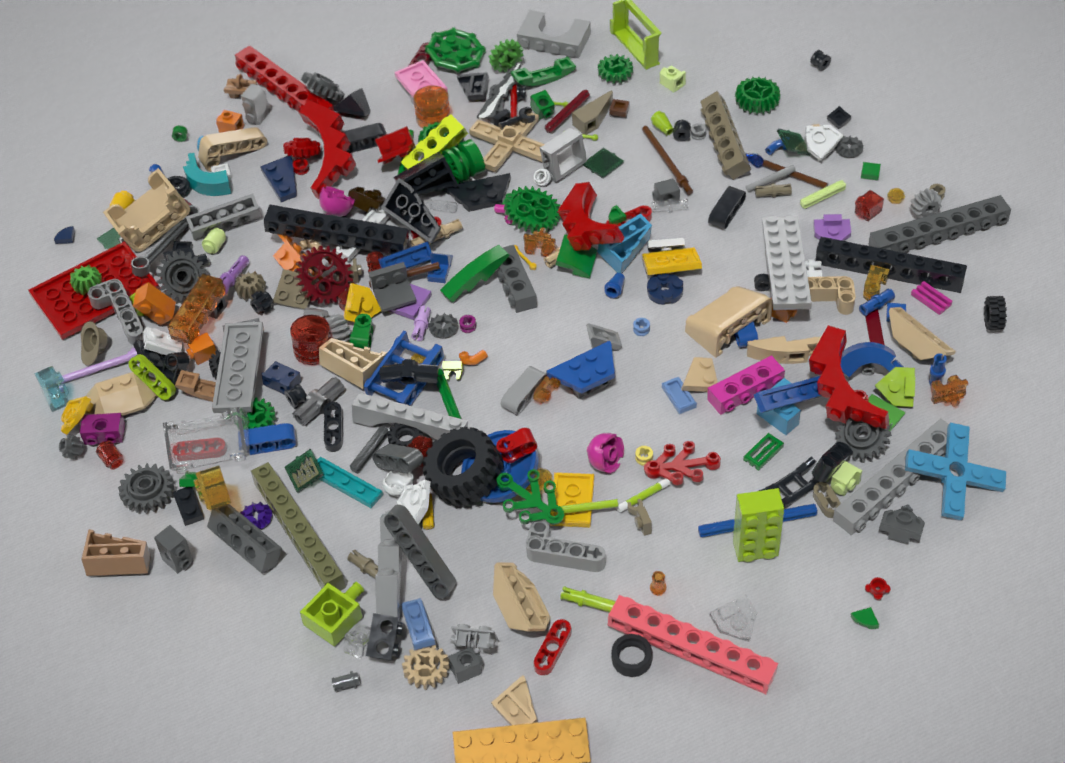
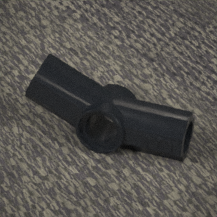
M405 359L402 361V364L383 365L380 367V380L383 383L399 381L405 384H414L416 381L437 383L439 366L419 364L415 360Z

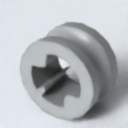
M699 123L692 125L691 137L695 140L704 139L706 137V127Z

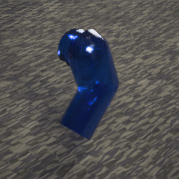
M745 153L748 162L755 167L763 166L764 159L759 154Z

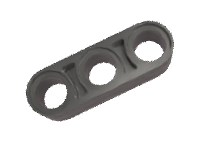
M387 444L372 454V459L377 467L401 473L411 472L423 464L424 457L418 449L394 444Z

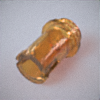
M655 571L652 575L650 591L654 595L660 596L667 589L665 574L661 571Z

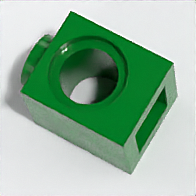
M546 90L531 95L530 106L534 113L539 115V120L554 115L555 104Z

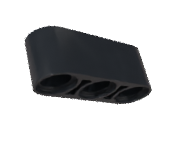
M375 123L343 131L350 142L346 152L353 153L377 147L375 139L387 134L382 123Z
M728 186L710 212L708 223L726 229L744 203L746 191Z
M836 442L821 456L811 472L812 476L820 482H827L852 453L850 446L844 442Z

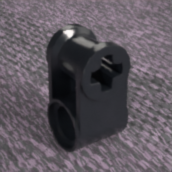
M181 351L169 353L165 356L161 372L174 385L181 370L187 371L190 361L188 354Z

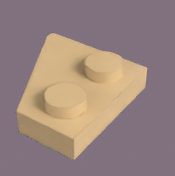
M523 675L491 702L492 706L510 725L537 723L526 679Z

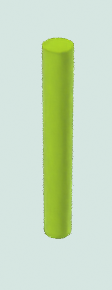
M612 499L560 507L563 509L564 514L618 507V500Z

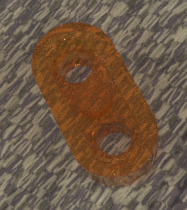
M546 376L534 392V401L540 404L547 402L551 397V393L559 388L561 381L554 377L550 379Z

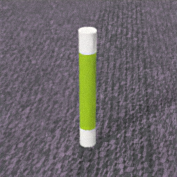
M665 478L622 502L616 507L618 512L625 511L628 502L634 506L638 503V499L644 500L669 486L670 481Z

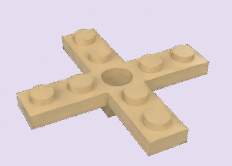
M535 114V121L532 123H522L519 121L511 126L506 125L504 129L477 120L469 129V134L495 144L483 158L485 168L496 172L513 151L542 162L540 147L545 144L525 137L538 122L539 115Z

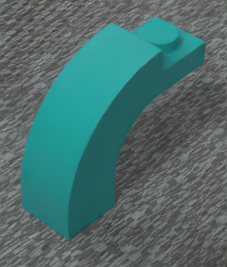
M188 153L189 161H186V166H183L190 187L194 191L206 196L231 194L226 170L218 172L202 171L198 168L195 153Z

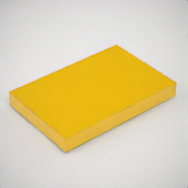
M694 247L642 254V261L647 275L702 269V262Z
M554 472L553 482L556 484L555 498L558 506L592 502L594 474ZM592 510L564 514V519L561 523L556 525L550 524V526L590 528ZM557 512L550 513L552 516L558 515Z

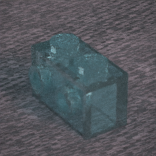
M53 366L34 373L51 411L54 412L65 407L68 403L66 394H69L65 384H62L64 379L60 371L56 372Z

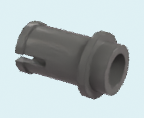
M350 671V674L332 678L334 691L353 686L357 688V685H360L358 672L353 673V671Z

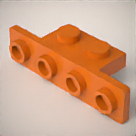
M277 234L284 244L273 255L275 260L285 270L294 271V269L300 268L296 265V262L301 261L299 258L301 255L306 256L305 253L301 252L303 249L297 243L292 242L294 240L293 237ZM308 269L312 275H315L312 269ZM322 275L318 277L319 280L323 278Z

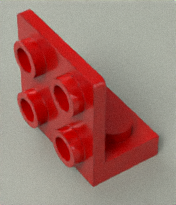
M407 126L375 139L382 154L377 161L378 163L383 162L386 164L393 161L397 155L403 157L412 151L411 148L415 146V143Z

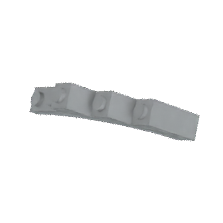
M385 511V514H382L380 517L378 572L375 576L376 614L400 618V583L403 551L384 524V517L389 512ZM386 620L382 623V626H393L391 621Z

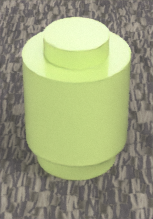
M220 228L212 229L202 241L203 249L207 253H217L225 242V232Z

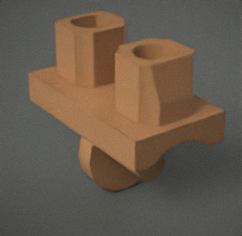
M237 74L236 79L231 78L227 80L224 93L229 94L230 98L236 99L247 90L246 88L250 84L257 85V81L243 79L242 74Z

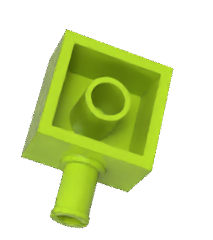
M354 582L343 593L327 583L300 611L303 625L335 647L362 618L360 604L355 600L364 592V588L358 582Z

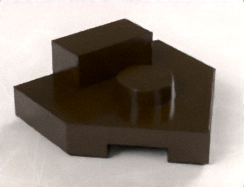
M355 187L349 190L347 196L355 199L353 206L366 212H370L372 208L381 209L386 200L385 197H381L382 193L380 190L364 191V187Z

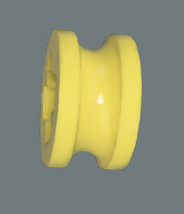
M648 446L638 447L635 451L636 462L644 466L648 461L653 460V450Z

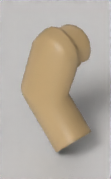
M306 239L301 240L299 243L302 249L313 247L318 249L321 245L318 241Z

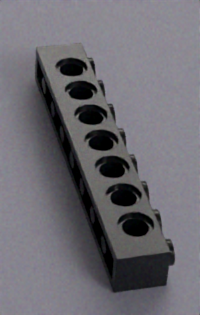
M269 204L264 217L265 232L340 246L394 254L405 250L409 242L408 228Z
M821 236L815 261H821L822 266L921 285L925 281L933 288L961 293L967 269V265Z

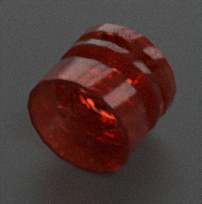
M313 314L304 315L297 318L290 327L293 352L299 362L307 365L319 364V347L331 339L330 327L327 320L321 316Z

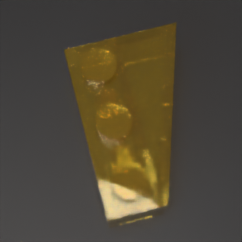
M220 465L196 472L197 479L194 480L200 501H205L207 511L231 503Z

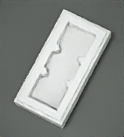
M683 238L649 240L647 242V249L661 248V251L672 250V247L684 246L685 240Z

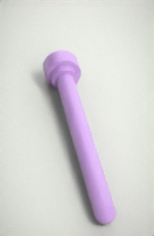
M131 348L128 354L53 379V384L59 385L128 362L137 355L136 350Z

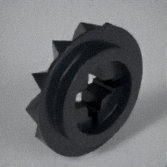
M183 176L167 178L174 187H179L175 189L180 195H186V191H190V183L187 178Z

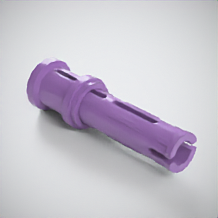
M241 255L228 272L222 273L220 280L213 284V290L226 295L229 292V288L233 287L236 283V278L249 264V259Z

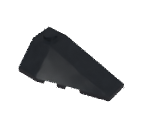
M398 178L381 209L428 242L433 243L441 227L415 189L401 178Z

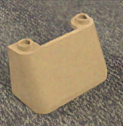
M159 168L148 177V183L152 188L126 209L115 204L103 212L118 234L136 252L145 250L190 212L187 202Z
M740 286L732 287L715 301L694 315H690L686 319L685 332L717 358L723 353L721 350L724 343L729 344L730 336L752 321H755L757 324L761 322L763 325L771 321L772 299L765 294Z

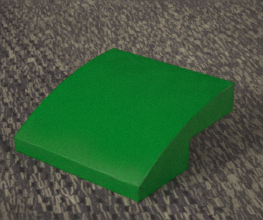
M564 234L556 266L572 269L573 275L590 279L597 249L591 246L589 250L575 251L567 238L568 235Z

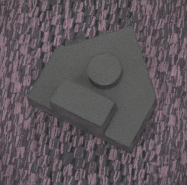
M907 504L895 511L892 509L884 511L879 530L889 532L888 539L908 544L910 538L920 541L925 522L921 517H917L910 505Z

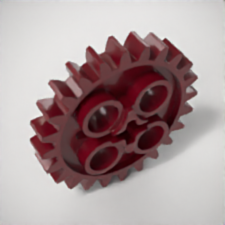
M322 245L318 249L315 247L311 248V252L309 250L304 252L306 256L301 255L299 257L301 261L296 262V265L300 268L294 269V272L299 273L294 277V279L299 280L296 286L302 287L299 292H306L305 299L311 296L312 303L317 299L318 305L322 304L323 300L325 305H328L330 301L333 304L336 303V298L338 300L343 299L342 295H347L346 289L350 288L348 283L353 281L349 277V275L353 274V271H348L351 264L346 265L345 263L348 258L342 259V252L337 255L336 248L330 251L329 246L323 249ZM322 259H326L328 261V267L323 265ZM336 266V269L333 270L331 273L326 275L324 278L319 280L314 285L311 284L313 280L318 278L324 272L329 270L331 267ZM308 269L314 271V277L308 274ZM333 274L339 276V282L333 279ZM319 284L325 286V292L319 289Z

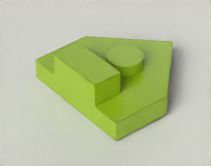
M894 367L874 386L891 405L913 407L916 379L915 368Z

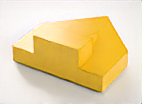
M353 283L350 284L344 311L345 320L355 323L356 317L360 314H368L370 317H373L381 311L370 288Z
M84 396L68 401L61 416V421L64 422V425L61 426L62 433L69 434L75 425L80 422L84 414L91 411L93 403L90 402V398Z

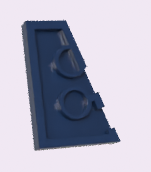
M292 155L260 166L261 172L281 203L297 197Z

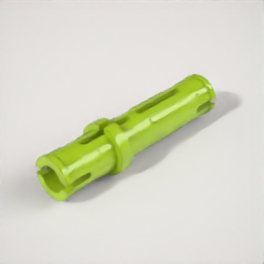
M563 586V592H561L560 596L561 600L578 603L580 607L585 605L606 612H610L616 602L589 594L586 590L578 591Z

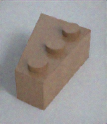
M88 529L81 560L86 576L147 574L151 557L146 541L128 537L120 539L112 537V534L109 533L102 535Z

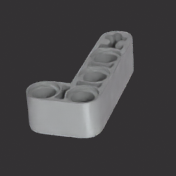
M111 279L89 289L88 296L93 308L102 309L112 305L130 344L133 345L135 340H144L142 325L120 280Z
M546 520L531 523L526 540L527 557L530 561L590 572H600L605 568V550L601 546L550 538L549 524Z

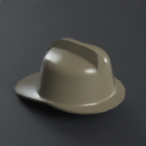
M93 322L85 323L81 331V360L86 366L94 363L98 354L105 351L108 342L104 329L97 327Z

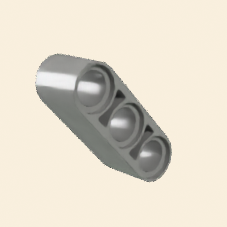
M529 366L503 395L500 405L519 415L545 386L548 379L546 373Z

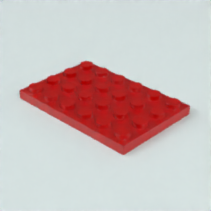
M124 241L28 289V292L63 340L82 330L85 323H96L115 313L112 305L102 309L93 308L88 293L83 296L81 293H76L73 287H71V273H74L75 269H80L81 265L83 267L90 265L91 268L96 267L99 273H101L102 283L111 279L120 280L128 297L136 293L138 288L148 282L157 289H159V285L150 273L142 277L135 276L132 273L131 261L137 256Z

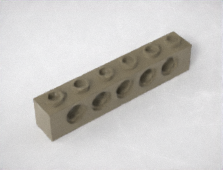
M716 91L700 101L702 105L700 110L706 118L705 123L707 127L711 130L709 134L715 141L713 145L716 151L719 152L717 155L718 159L724 165L722 170L726 176L730 175L734 180L750 171L751 167L726 101Z

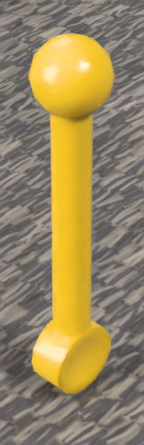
M514 245L517 253L529 264L530 270H535L537 268L536 263H532L518 249V246Z

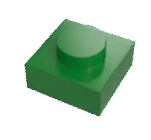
M186 472L179 479V487H198L204 483L203 475H197V472Z

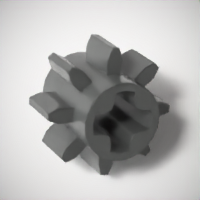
M67 434V438H62L59 443V451L63 453L62 457L75 459L76 455H81L84 449V444L80 441V437Z

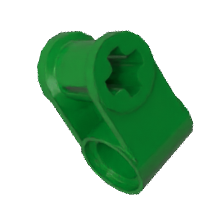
M360 314L355 319L353 331L350 335V343H353L354 347L364 349V347L371 348L374 328L371 325L372 319L368 314Z

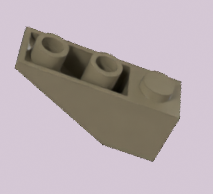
M613 91L603 94L572 112V125L585 135L598 129L610 109Z

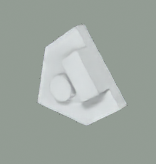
M811 125L805 127L807 151L820 161L826 158L843 138V135L831 125L815 127Z
M427 480L420 481L415 485H407L397 500L399 505H403L409 510L417 524L420 523L428 510L430 481Z

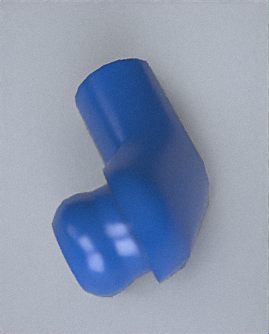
M782 138L773 141L766 147L765 152L768 155H772L781 146L784 150H787L788 147Z

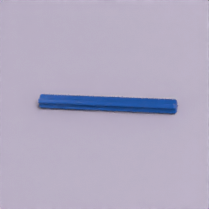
M816 504L784 509L783 522L817 515ZM734 519L699 525V536L706 537L734 531Z

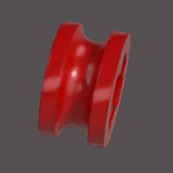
M300 158L293 162L295 174L305 175L309 172L306 159Z

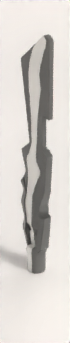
M516 63L504 75V80L494 89V96L491 101L487 99L478 113V119L493 118L495 116L501 98L507 97L508 91L512 90V87L516 84L511 71L520 69V63Z

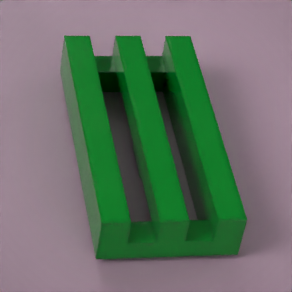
M767 433L744 455L743 461L750 462L749 465L752 467L756 466V470L759 471L784 447V443L770 433ZM769 440H772L755 458H752Z

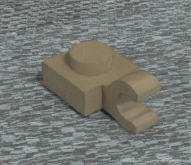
M638 499L637 507H633L628 502V512L637 516L634 518L637 529H641L644 536L652 534V522L645 506L643 507L642 500Z

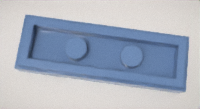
M421 598L401 603L414 650L435 645L433 633Z

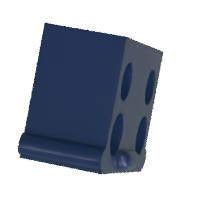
M277 361L265 372L261 373L263 385L284 395L286 390H292L296 384L301 383L299 371Z

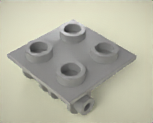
M458 624L457 627L451 626L455 634L451 635V644H455V646L466 647L467 642V647L470 648L471 641L474 639V648H477L478 645V648L490 649V647L494 648L495 641H499L491 627L479 626V629H474L466 624Z

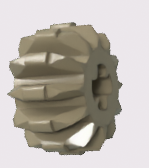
M248 271L247 274L241 273V276L236 278L234 287L239 298L247 301L248 299H253L251 295L255 292H264L266 283L261 274H257L256 271L253 273Z

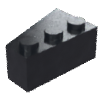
M439 152L393 177L395 182L398 178H401L411 185L418 195L429 191L443 190V188L459 186L445 157Z

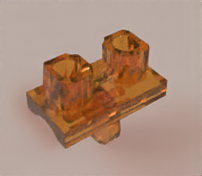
M541 227L540 232L534 231L533 235L524 234L523 236L526 254L533 255L536 248H540L541 256L547 257L558 247L556 239L551 238V234L546 233V228Z
M957 375L950 376L946 385H943L940 380L933 381L931 383V391L933 393L931 401L933 404L950 402L953 407L959 406L960 399H963L966 395L968 381L966 379L961 380Z

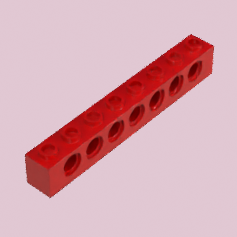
M249 45L234 54L235 64L239 70L245 72L248 77H252L259 85L267 88L270 93L275 94L280 100L286 102L290 108L298 111V113L308 100L334 111L331 103L309 91L306 85Z

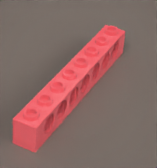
M619 595L608 615L609 627L626 634L641 635L655 647L765 695L776 675L778 663L774 662L771 658L762 657L748 648H742L729 640L718 638L709 631H702L690 623L676 620L669 614L655 611L652 607L639 604L632 598ZM689 641H694L696 644H691ZM749 667H754L757 670H751Z

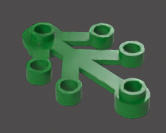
M532 469L527 474L532 494L515 483L509 473H501L497 477V486L500 490H512L525 500L514 502L511 499H506L503 502V510L506 513L537 508L542 511L532 514L526 510L520 512V523L526 525L530 522L546 520L549 524L556 525L563 521L564 511L556 504L555 482L549 480L544 483V492L548 497L547 505L541 501L538 482L540 474L537 470ZM535 474L537 477L533 479L530 475ZM503 478L509 479L507 482L502 481ZM551 485L553 489L548 490L546 487ZM511 504L512 508H506L505 506ZM557 512L558 515L552 516L550 513ZM527 515L529 518L523 520L522 516Z

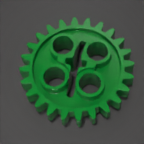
M525 186L524 190L518 187L517 191L513 189L512 193L508 194L504 203V210H506L505 215H509L508 220H513L512 225L518 224V229L524 227L525 232L530 229L532 233L537 230L541 234L542 230L547 232L548 228L553 230V227L557 226L560 220L558 213L560 204H556L557 199H552V194L546 195L547 191L541 192V188L535 190L533 186L531 189Z

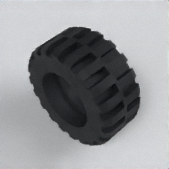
M460 427L459 430L455 428L447 434L443 433L440 435L441 438L435 440L432 443L433 446L428 448L426 452L427 457H424L423 474L425 480L430 481L432 490L445 503L453 504L454 506H461V504L464 506L471 505V502L477 503L481 501L480 498L487 497L490 494V490L496 488L497 477L503 470L502 456L490 437L482 430L470 427V429L468 427ZM470 457H476L469 469L461 474L451 476L454 467L459 462Z

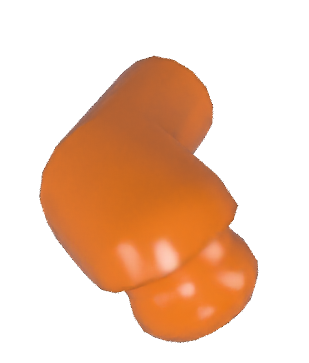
M481 350L473 356L469 355L466 351L459 354L463 365H477L488 357L485 350Z

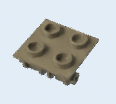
M283 269L273 303L299 309L308 307L311 296L305 299L306 292H299L302 287L296 286L299 280L294 279L299 273ZM317 278L311 282L312 285L316 283Z

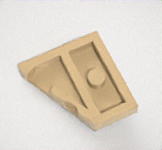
M693 358L682 385V391L708 392V387L718 383L712 358Z

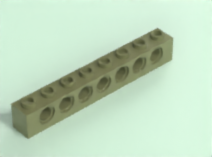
M267 462L251 470L256 488L320 587L323 588L329 583L340 591L345 589L343 574L270 463Z

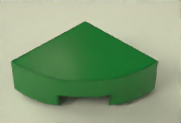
M617 205L611 208L608 216L609 224H619L626 220L625 213Z
M871 607L851 612V618L856 624L859 623L862 626L868 627V629L879 628V622Z

